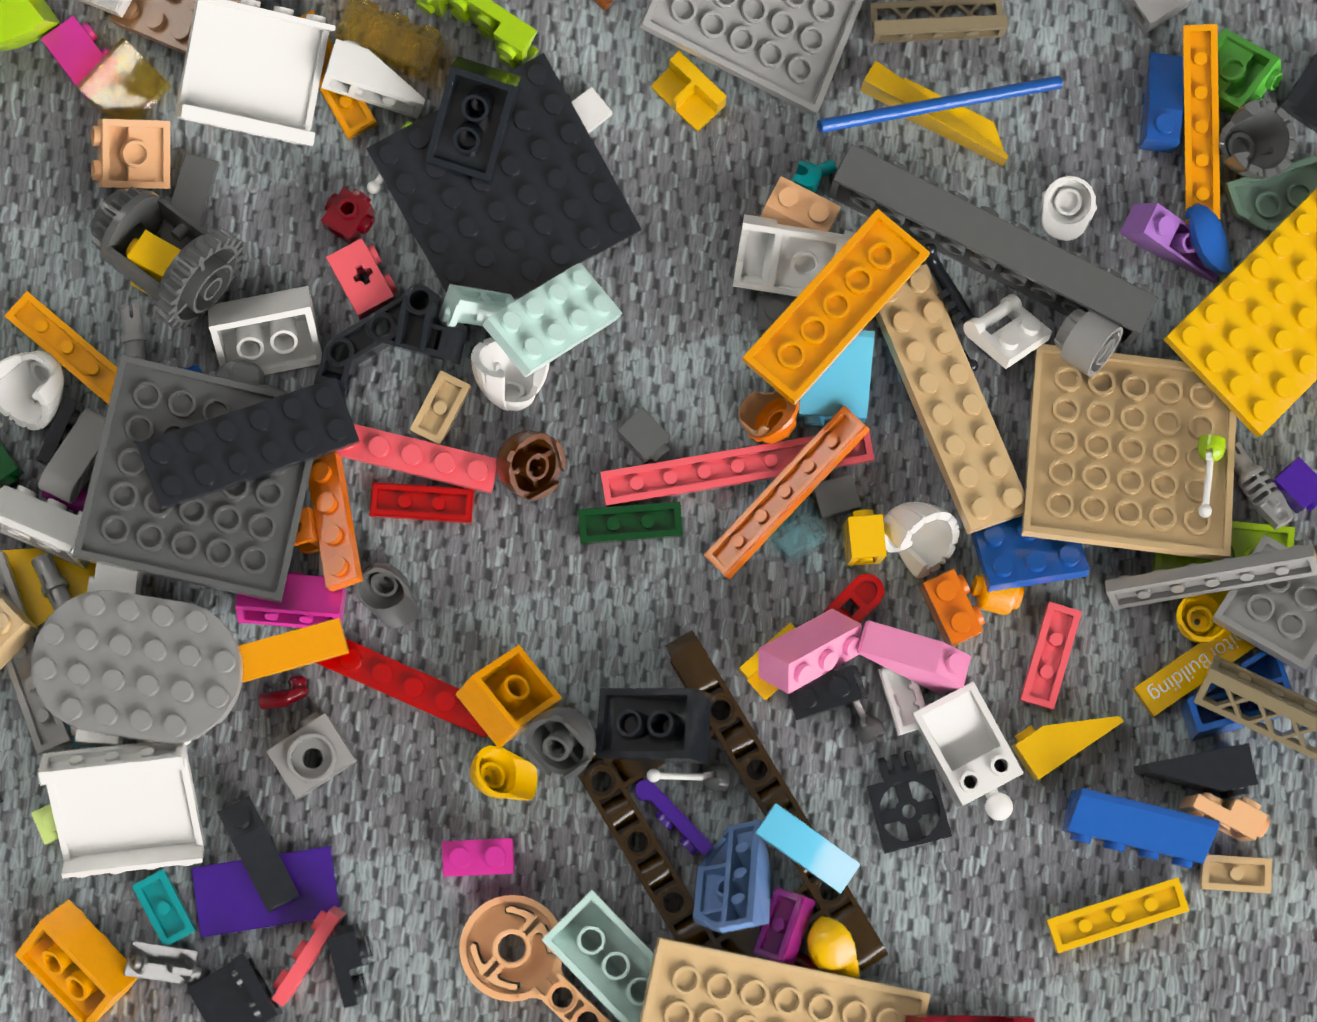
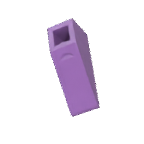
M1159 203L1133 204L1120 231L1123 236L1140 248L1215 283L1218 274L1212 272L1198 257L1191 241L1189 225Z

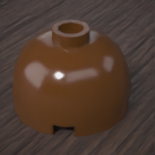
M524 430L511 435L501 445L496 458L497 474L503 486L515 495L529 500H538L552 493L560 483L556 481L560 470L565 471L566 466L565 452L560 442L544 432Z

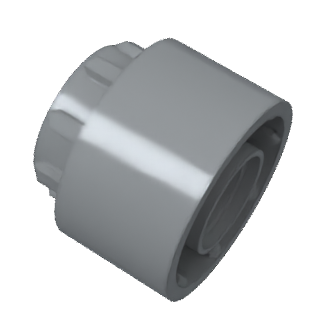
M1076 309L1066 318L1055 337V345L1061 350L1060 357L1091 377L1104 366L1116 349L1121 339L1123 328L1091 310L1086 312L1083 309Z

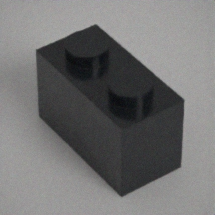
M850 665L823 674L788 694L796 720H804L868 698L857 665Z

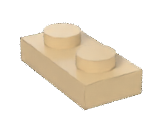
M440 370L410 428V432L431 443L442 445L472 388L471 385Z
M1207 854L1204 863L1200 864L1199 889L1271 894L1272 859Z

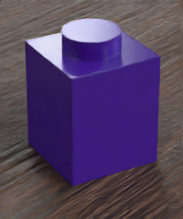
M1298 457L1290 462L1272 480L1277 485V489L1282 492L1289 507L1296 514L1305 508L1311 512L1317 506V474Z

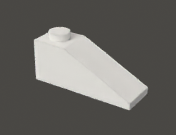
M336 39L321 88L418 119L425 99L369 49L361 47L357 42L351 40L342 41Z

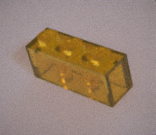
M350 0L335 31L336 39L357 42L361 47L373 52L385 64L426 81H430L445 47L443 36L440 35V31L426 24H423L422 27L412 24L409 18L398 12H392L390 15L379 10V6L369 0H361L360 2Z

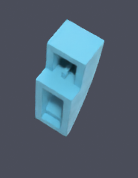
M776 803L755 831V834L840 894L860 866L849 855Z

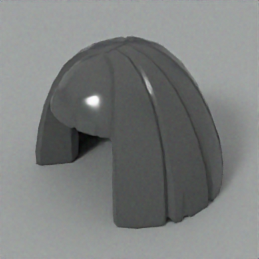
M1259 99L1253 100L1241 106L1219 132V153L1223 158V163L1234 172L1249 178H1271L1282 173L1290 165V160L1294 157L1292 154L1296 151L1297 141L1294 140L1297 137L1293 122L1288 121L1289 115L1281 107H1277L1276 103L1264 99L1261 101Z

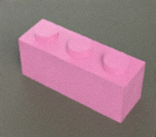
M834 609L824 612L759 648V678L790 694L859 655L857 650L862 635V624Z

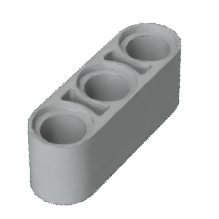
M89 408L83 411L44 469L39 480V489L68 503L75 501L92 475L105 416Z

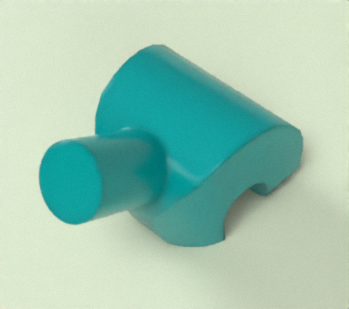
M832 159L818 165L800 160L796 170L797 174L793 175L791 181L815 193L821 178L837 172V168Z

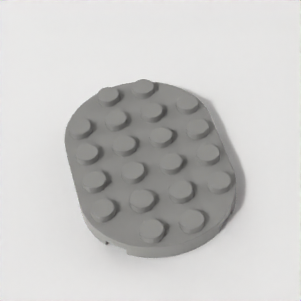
M109 590L84 593L58 607L40 629L35 640L31 660L32 677L39 697L45 706L63 722L89 732L163 744H178L195 740L216 724L221 723L236 703L243 679V662L237 641H235L225 624L211 612L186 602Z

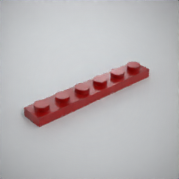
M346 639L349 650L348 654L315 662L485 739L488 736L455 695L460 690L459 688Z

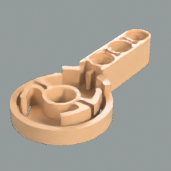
M506 895L487 901L469 917L460 938V959L467 977L481 992L503 1001H522L529 998L540 999L564 1022H578L579 1015L587 1011L594 1013L598 1018V1022H612L565 977L562 971V961L554 953H547L552 952V950L541 940L549 933L545 924L551 931L558 924V921L543 904L525 896ZM514 905V906H517V907H520V908H525V909H528V910L534 912V914H532V913H530V912H528V911H526V910L517 909L516 907H513V906H511V907H507V906ZM505 908H506V912L515 913V914H518V915L505 913ZM508 934L520 936L526 945L524 956L516 962L504 960L499 953V943ZM473 942H478L479 951L482 956V959L484 960V962L488 961L487 963L482 962L478 953L477 944H472ZM500 973V977L505 980L512 982H520V988L516 990L518 988V984L503 981L499 979L498 974ZM559 987H566L572 992L573 1000L566 1007H559L553 1001V992Z

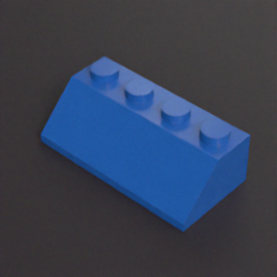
M1080 788L1070 791L1062 831L1071 833L1070 840L1090 844L1091 838L1105 841L1103 847L1106 849L1124 852L1126 846L1138 849L1137 856L1158 860L1159 855L1172 858V865L1192 869L1193 863H1204L1218 831L1220 821Z

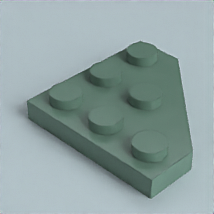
M1317 155L1292 162L1282 173L1271 178L1255 179L1243 177L1227 182L1223 187L1234 217L1269 235L1317 187Z

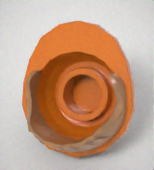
M777 390L772 393L754 391L741 403L738 419L747 431L750 439L757 442L762 441L776 444L790 437L791 432L795 430L800 403L798 401L793 405Z

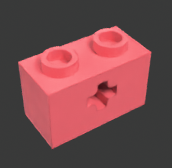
M361 238L326 257L360 321L395 300L393 294L398 289L389 273L383 276L377 265L382 263V260L373 244L367 247ZM363 272L366 276H369L370 283L366 285L360 281L359 274Z

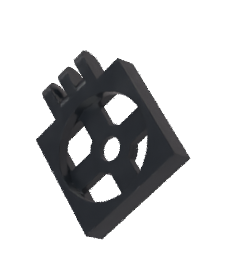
M911 750L904 752V760L907 765L902 767L898 754L890 755L893 769L890 770L887 768V762L884 757L877 758L883 782L866 787L884 854L952 837L935 770L917 773ZM918 782L931 790L933 798L919 802L913 799L909 783ZM895 786L899 801L896 804V808L880 811V803L884 794L890 787ZM905 805H912L915 808V815L912 818L903 816L902 809ZM937 812L938 821L935 828L929 835L922 836L919 824L922 815ZM900 821L902 824H905L909 840L902 841L888 833L884 825Z

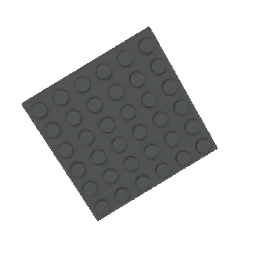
M121 354L72 557L281 603L313 459L161 511L138 451L137 443L287 393Z

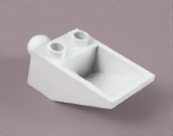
M974 681L912 713L939 775L957 808L985 795L987 798L985 810L988 816L994 820L1008 818L1012 813L1013 803L1009 796L999 793L997 788L1024 774ZM996 760H1002L1006 768L1004 772H998L995 769L994 763ZM966 776L973 777L974 782H976L974 788L970 789L964 785V778Z

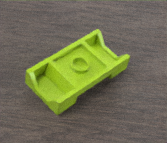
M415 0L416 7L429 16L435 13L442 18L447 10L451 8L450 13L456 19L463 23H467L469 20L478 26V32L490 41H495L496 54L499 55L498 60L511 70L533 59L539 49L531 45L537 30L491 0Z

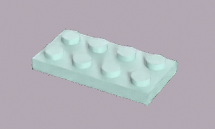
M577 263L491 315L482 326L526 378L616 321L622 312L581 263Z

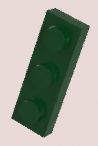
M680 502L578 509L581 545L683 537Z

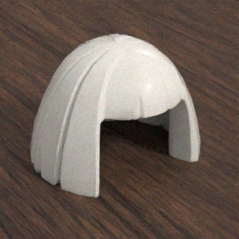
M492 337L485 339L483 343H478L471 353L473 375L479 388L494 405L506 411H520L533 402L535 395L544 384L550 363L546 364L525 378Z
M40 350L15 354L1 360L0 412L4 416H9V420L14 419L15 424L23 428L27 426L29 430L43 429L50 423L61 404L64 392V375L60 363L50 353Z
M906 502L891 509L883 517L886 551L890 553L898 552L908 570L917 579L930 575V571L934 573L940 568V564L944 565L946 563L945 558L949 559L956 548L955 544L958 543L959 526L956 524L957 520L948 511L936 505L922 502Z

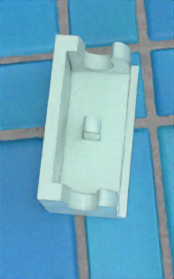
M450 284L438 318L442 322H447V326L454 327L457 322L482 326L488 317L515 300L511 294Z

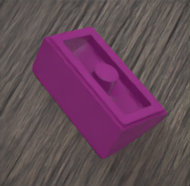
M776 886L770 901L769 924L762 925L752 953L772 961L794 965L815 906V900Z

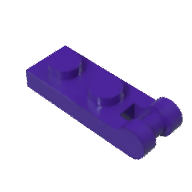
M649 780L638 782L635 788L636 797L644 802L650 801L659 810L655 817L668 830L674 826L683 835L679 842L691 855L694 856L699 852L704 856L713 847L653 782Z

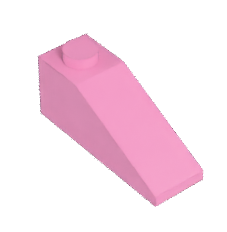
M873 621L865 622L857 650L858 654L939 695L964 687L971 659L970 655L945 642Z

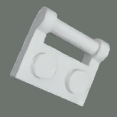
M1009 294L1002 298L998 306L979 318L974 317L970 319L963 327L966 336L1005 369L1047 342L1052 334V331L1022 307L1021 300L1015 294ZM1006 316L1013 320L992 335L986 331L987 328Z

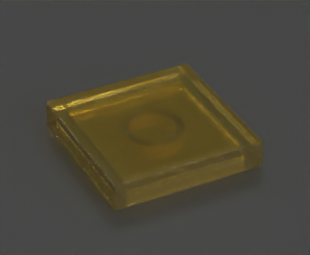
M122 38L76 87L108 119L140 120L171 88V85L127 40Z

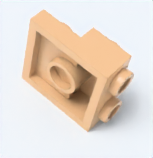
M98 119V126H92L91 144L92 146H98V160H92L91 177L92 180H98V187L170 189V121Z
M1204 792L1203 795L1197 793L1196 795L1185 796L1178 808L1191 815L1220 821L1218 830L1238 841L1256 840L1258 836L1260 838L1263 837L1271 822L1268 815L1259 810L1261 807L1259 803L1244 796L1241 799L1234 797L1229 800H1221L1208 792Z

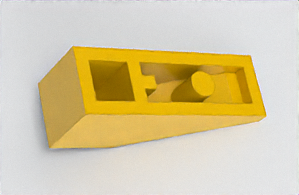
M1121 716L1044 725L1037 729L1030 725L1014 736L1018 742L1013 744L1011 748L1032 779L1036 781L1124 721Z

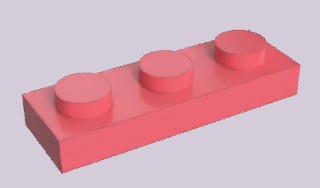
M1050 601L1047 602L1019 701L1051 711L1054 710L1082 611Z
M335 905L327 913L321 910L310 927L315 932L309 942L303 939L291 956L296 962L290 971L283 969L272 987L277 989L272 997L273 1001L282 1007L290 1001L327 944V938L332 936L334 929L338 927L346 913Z

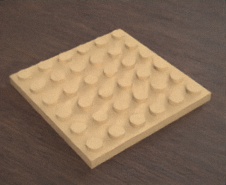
M1042 344L1035 349L1021 536L1211 560L1231 557L1236 415L1184 361L1112 353L1104 366L1095 375L1089 377L1060 357L1061 350L1056 345ZM1201 435H1218L1226 439V449L1223 457L1213 462L1209 501L1212 513L1209 517L1203 518L1198 514V508L1202 505L1206 461L1198 454V438Z

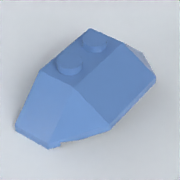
M760 819L727 826L722 833L723 838L711 848L698 866L693 911L695 923L720 933L769 924L772 868L767 843L755 834V831L761 824Z

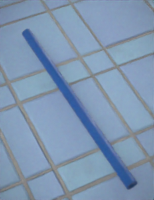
M1053 76L819 119L817 121V128L820 133L1046 92L1061 89L1063 81L1061 76Z

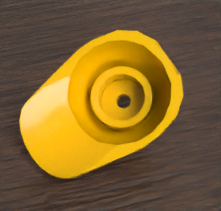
M1229 590L1184 598L1177 607L1175 618L1177 628L1182 636L1196 643H1207L1222 635L1226 629L1212 622V619ZM1194 620H1197L1199 622V625H1196L1194 623Z
M491 745L482 748L473 758L469 767V778L473 786L484 795L493 799L507 798L524 801L532 800L535 797L538 775L536 767L529 761L505 748Z
M824 916L819 917L811 927L807 938L808 952L812 962L821 970L859 978L860 972L856 949L850 932L837 920Z

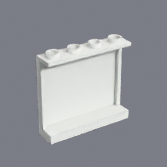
M196 0L174 118L298 145L313 146L315 133L310 131L329 32L335 31L336 26L326 24V17L306 14V19L293 16L294 10L285 7L274 6L273 11L260 8L261 2L256 0H241L240 3L229 0Z
M141 742L42 754L38 775L40 784L47 785L64 860L61 873L62 878H84L96 874H119L124 871L154 870L159 867L189 866L194 863L203 862L205 840L185 742L178 744Z

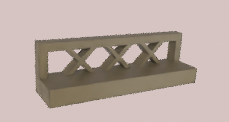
M917 0L869 4L872 44L1004 37L1008 28L1007 14L1003 15L1002 0ZM981 6H995V15L974 16L973 14ZM965 7H974V8H973L971 11H969V10H967ZM941 8L937 13L933 10ZM947 8H957L965 15L962 17H941ZM918 9L925 10L933 17L908 19L909 15ZM899 10H908V11H907L905 14H903V13H901ZM877 11H891L899 20L878 21Z
M1215 655L1193 702L1317 760V748L1308 745L1303 735L1314 731L1317 732V702ZM1213 683L1224 688L1229 699L1217 702L1206 697L1205 694L1210 684ZM1246 701L1258 704L1261 714L1252 717L1242 714L1238 704ZM1280 716L1286 717L1291 720L1294 729L1285 732L1274 729L1271 719Z

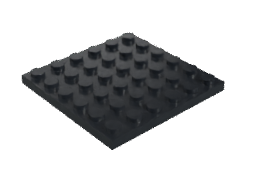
M544 53L509 71V73L522 76L523 78L490 182L425 161L439 109L366 148L446 293L449 285L453 284L511 294L515 300L577 263H583L642 230Z

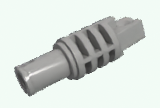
M1240 442L1235 443L1234 472L1238 476L1237 485L1243 490L1245 496L1249 498L1255 510L1274 530L1288 524L1294 515L1282 492L1277 489V485L1272 482L1264 467L1254 464L1243 449Z

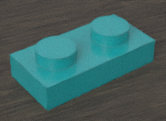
M161 869L132 885L162 945L170 946L197 931L165 869Z

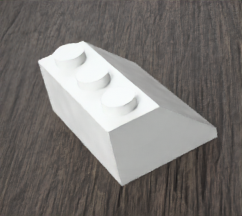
M309 286L217 303L208 310L209 330L220 367L230 360H244L257 364L263 370L264 375L318 365L321 362L323 351Z
M6 485L0 489V533L87 569L90 561L72 557L82 511L74 515L66 511V505L51 498H48L47 502L41 501L36 498L37 494L20 485H18L16 490Z

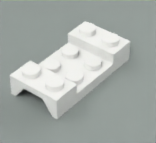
M744 214L733 287L798 297L856 232L845 230L844 234L794 227L777 224L778 219Z

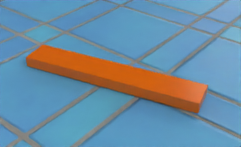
M844 405L708 549L704 556L730 580L860 442L870 429Z

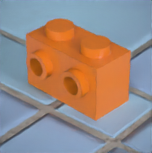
M955 569L932 578L919 586L945 643L956 646L984 632L981 625L985 624L983 615L977 605L972 607L966 595L970 593L968 583L962 574L957 575Z

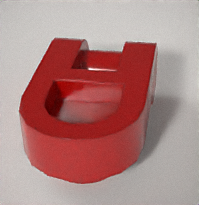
M860 575L823 612L834 609L860 623L882 600L884 596L883 583L875 575ZM848 600L859 608L853 616L843 607Z

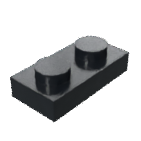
M67 396L64 397L36 461L48 465L63 442L61 438L65 429L71 430L81 413L75 409L78 401Z

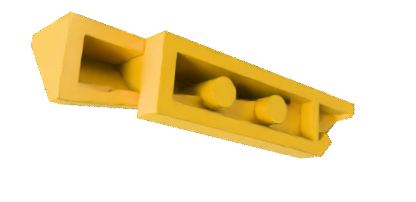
M877 61L874 62L867 73L860 92L888 106L943 97L906 78L903 80ZM965 107L905 117L1001 166H1004L1008 158L1007 153L1003 149L995 123Z

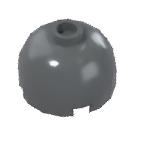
M553 707L543 711L525 731L527 743L524 745L525 753L535 767L549 776L552 772L563 775L561 779L578 776L589 764L595 751L596 738L593 726L581 712L570 707Z

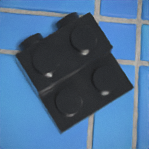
M358 924L334 929L335 936L327 938L343 1008L363 1003V996L368 994L364 974H357L356 968L369 964L368 957L373 956V949L369 936L362 935Z

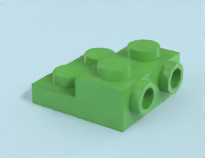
M1224 28L1218 36L1219 109L1233 115L1244 104L1258 99L1261 101L1263 99L1261 97L1268 89L1274 91L1279 86L1283 73L1280 57Z

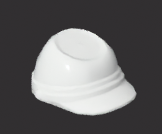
M1064 176L1051 183L1047 190L1042 193L1041 222L1044 231L1049 236L1063 241H1071L1084 233L1089 221L1097 210L1096 196L1092 187L1085 180L1077 176Z

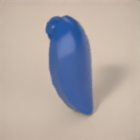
M1200 203L1194 204L1186 210L1185 218L1189 219L1191 241L1198 257L1205 266L1218 275L1231 273L1233 270L1226 234L1220 219L1208 206Z

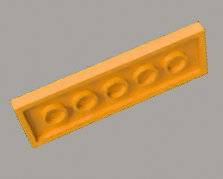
M877 209L742 357V361L795 405L929 257L930 252Z

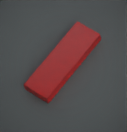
M372 482L369 516L472 524L475 490L469 488Z

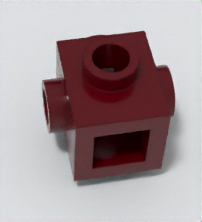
M344 187L339 194H332L324 208L327 212L321 219L324 229L348 244L355 242L361 233L366 235L375 221V217H373L375 213L370 204L371 199L357 189L351 192Z

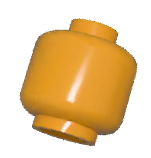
M983 573L981 576L975 575L972 581L971 595L975 596L976 605L981 610L1008 615L1013 609L1017 610L1020 607L1023 599L1024 587L988 592Z

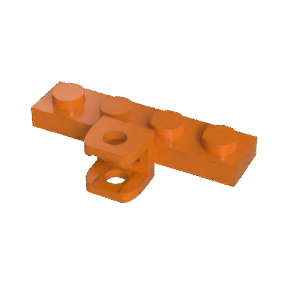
M332 453L313 460L308 481L313 509L310 507L302 508L294 546H298V550L304 554L320 551L326 588L333 592L362 582L363 577L342 457L337 453Z

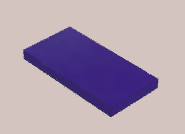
M331 846L279 854L300 897L268 913L242 860L192 868L200 936L208 937L315 920L321 910L327 913L334 905L340 909Z

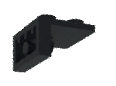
M249 952L241 953L231 959L230 963L188 987V992L205 1022H268L283 1013L278 1003L272 1000L273 994Z

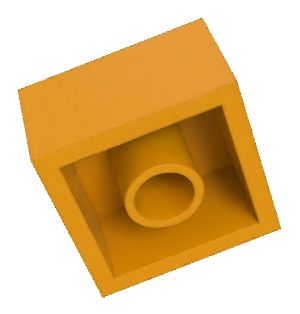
M517 645L473 674L455 694L498 748L525 731L540 713L553 708L562 699L520 645Z

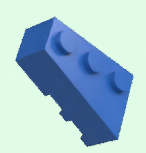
M1263 650L1239 665L1292 690L1283 662ZM1213 683L1210 684L1205 694L1206 697L1217 702L1229 699L1225 689ZM1196 694L1189 698L1180 709L1191 742L1245 728L1243 725L1194 703ZM1246 701L1238 704L1242 714L1249 717L1261 714L1258 704ZM1283 716L1272 718L1271 720L1282 718Z

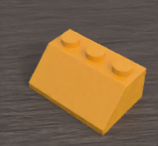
M69 899L40 920L15 954L24 966L78 1022L98 1021L138 979V977L123 975L127 959L110 943L107 936L102 934L86 918L84 912L77 908Z

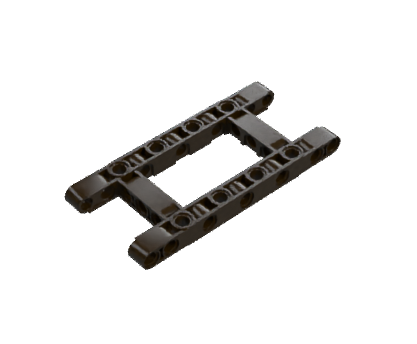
M690 630L665 645L672 658L670 663L685 688H695L712 694L711 706L716 702H724L728 705L730 715L727 719L717 720L712 714L710 715L709 737L715 736L719 740L730 759L731 765L764 816L766 817L772 806L776 803L812 828L695 633ZM568 703L567 705L563 706L574 709L571 703ZM594 751L591 761L578 777L674 939L739 954L757 956L752 952L762 925L729 931L715 938L710 928L695 923L693 920L694 901L626 789L634 782L646 776L650 769L655 768L658 770V768L666 763L595 758ZM752 761L761 762L766 769L764 777L760 780L750 778L747 774L748 763ZM598 773H606L611 777L612 785L605 792H598L592 787V779ZM640 832L646 836L648 842L645 850L634 852L628 847L627 839L632 833ZM791 860L803 880V885L793 892L815 900V906L809 923L824 916L843 924L850 932L854 941L860 971L886 957L888 953L849 887L846 885L842 893L837 892L836 897L832 900H825L819 892L823 881ZM671 892L680 894L683 899L682 908L675 913L668 912L663 905L665 896Z

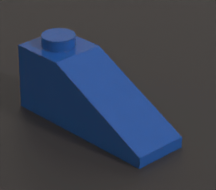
M1150 52L1139 149L1172 153L1180 143L1183 116V57Z

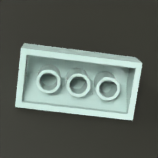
M591 890L541 940L620 1022H639L654 953Z

